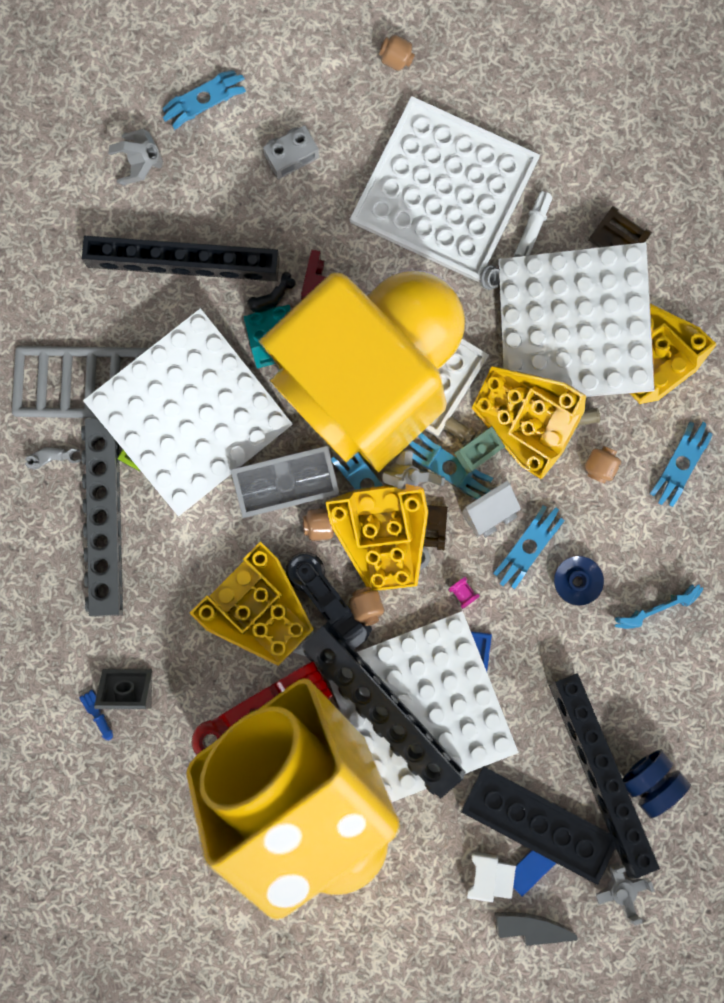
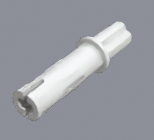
M544 191L539 193L533 210L529 211L530 217L514 257L530 255L542 223L547 220L546 213L552 200L550 193Z

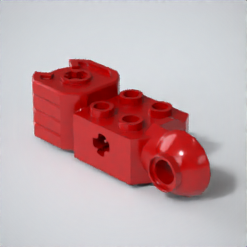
M309 662L217 718L202 722L195 728L192 734L191 745L196 755L207 748L205 744L207 735L213 734L219 739L237 721L260 709L299 680H310L327 699L333 697V694L315 663Z

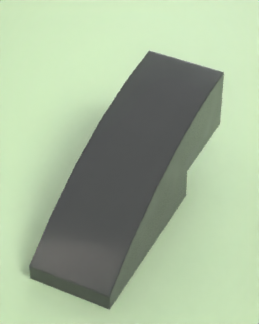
M494 912L496 931L499 938L523 936V942L526 946L578 941L577 935L573 930L545 917L519 912Z

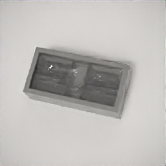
M328 446L231 470L243 518L340 494Z

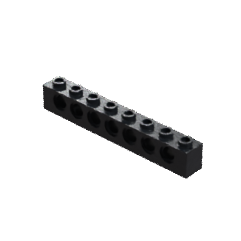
M84 236L81 258L87 268L275 282H278L280 263L278 249Z
M329 621L301 645L305 656L320 666L323 676L329 681L332 680L339 687L338 691L342 697L347 700L350 699L356 706V712L362 718H367L370 721L374 732L379 737H384L390 743L393 753L398 757L401 756L408 763V769L415 776L419 775L425 782L426 789L431 794H436L441 799L463 780L466 771ZM325 649L333 650L335 659H329L325 655ZM342 668L350 669L353 677H345L342 673ZM359 687H366L370 692V696L365 697L361 695ZM376 706H383L388 714L385 716L380 715L376 710ZM393 726H402L405 734H397ZM410 745H419L423 752H413ZM428 764H436L440 771L432 772L428 768Z
M576 673L548 685L628 878L638 879L659 870L660 867L579 674Z

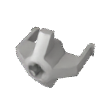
M140 129L122 134L123 139L134 140V142L122 141L109 145V155L124 152L127 154L128 161L131 164L130 176L117 179L118 184L126 186V184L142 181L152 166L162 168L163 159L150 132Z
M410 450L402 451L389 470L383 473V482L399 489H405L406 484L417 486L419 482H431L440 486H444L445 477H441L442 475L420 470L412 466L413 451Z
M619 863L610 865L611 880L608 883V887L595 894L598 904L614 900L621 905L626 919L631 924H634V926L642 924V919L637 915L633 902L636 900L637 892L646 889L654 892L652 882L647 878L628 880L623 874L626 871L624 865Z

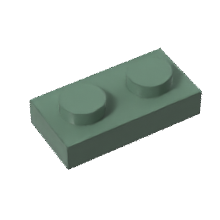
M491 426L454 452L466 473H470L505 446Z

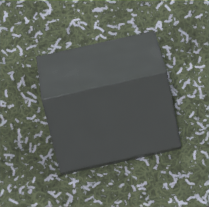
M103 669L94 704L95 709H151L152 669Z

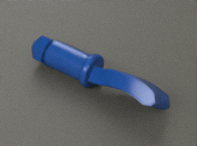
M90 690L79 698L86 711L93 715V721L96 722L102 738L109 741L113 738V730L110 729L106 722L105 715L101 714V709H95L96 694L93 690Z

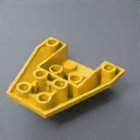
M650 304L655 391L629 393L639 404L658 401L695 373L716 346V342L700 327Z
M491 366L472 409L488 428L491 426L494 428L506 450L517 463L539 479H542L564 452L583 416L586 395L562 381Z
M406 484L405 489H399L392 485L356 489L326 501L332 529L366 587L379 591L415 587L418 585L428 518L424 488Z
M259 542L243 558L244 561L210 596L207 595L189 614L206 631L279 666L314 629L278 558Z

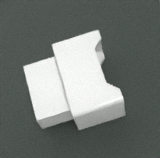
M473 852L472 861L476 865L475 882L469 889L467 898L493 902L494 896L512 899L516 864L498 862V855Z

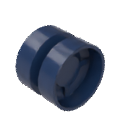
M662 749L656 750L640 759L622 778L631 797L643 794L638 805L649 818H655L669 810L691 787V783L679 770L667 774L672 768L673 762Z

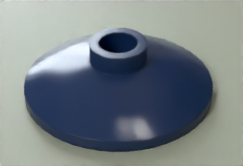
M573 556L564 560L556 569L554 586L558 595L565 602L571 605L582 606L592 603L599 597L603 590L604 577L596 562L584 556ZM575 577L581 578L582 583L580 586H576L573 583Z

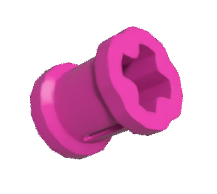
M466 576L448 589L460 601L462 609L480 597L478 593H474L466 582Z

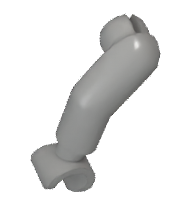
M45 447L27 456L25 464L28 468L36 470L52 460L64 461L66 459L71 463H80L82 459L74 460L72 458L73 453L79 452V449L65 451V449Z

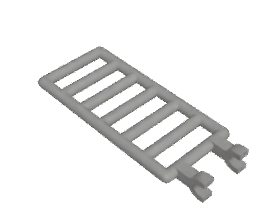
M18 346L15 350L12 415L15 417L97 418L85 402L84 409L70 408L73 356H87L86 399L95 392L97 357H111V379L120 372L121 357H135L136 359L149 348ZM25 355L39 356L36 408L22 407ZM49 356H63L60 408H46Z

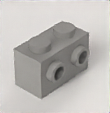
M305 125L300 128H292L287 132V135L279 139L274 138L263 147L264 156L278 180L319 158V149Z

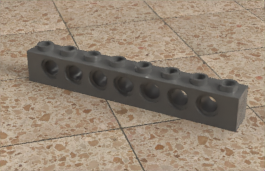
M98 418L85 419V426L81 427L82 440L85 441V450H82V463L86 465V474L82 476V485L86 489V499H83V512L87 513V523L83 525V534L87 538V547L84 548V561L88 562V572L84 574L85 587H88L89 596L85 597V610L89 612L91 617L123 616L119 444ZM100 439H105L104 448L95 450V443ZM100 463H105V472L99 475L96 474V466ZM101 487H105L107 490L105 497L97 499L96 491ZM106 511V521L101 524L97 523L96 517L98 513ZM106 536L108 539L107 545L103 548H98V538ZM102 560L108 562V569L104 573H100L97 569L99 562ZM106 584L109 588V593L106 597L101 598L98 595V589Z

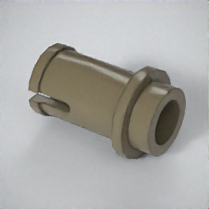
M598 408L585 410L576 428H579L580 425L600 423Z
M453 416L443 428L461 440V444H467L476 435L472 427H466Z

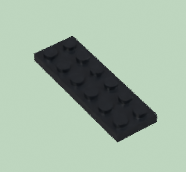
M486 767L481 768L460 811L596 885L599 884L616 848L609 832Z

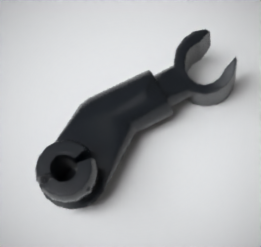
M284 272L281 276V283L278 287L275 286L270 294L250 297L247 301L248 308L255 313H259L276 307L285 295V290L287 288L291 289L296 285L295 280L291 278V273Z

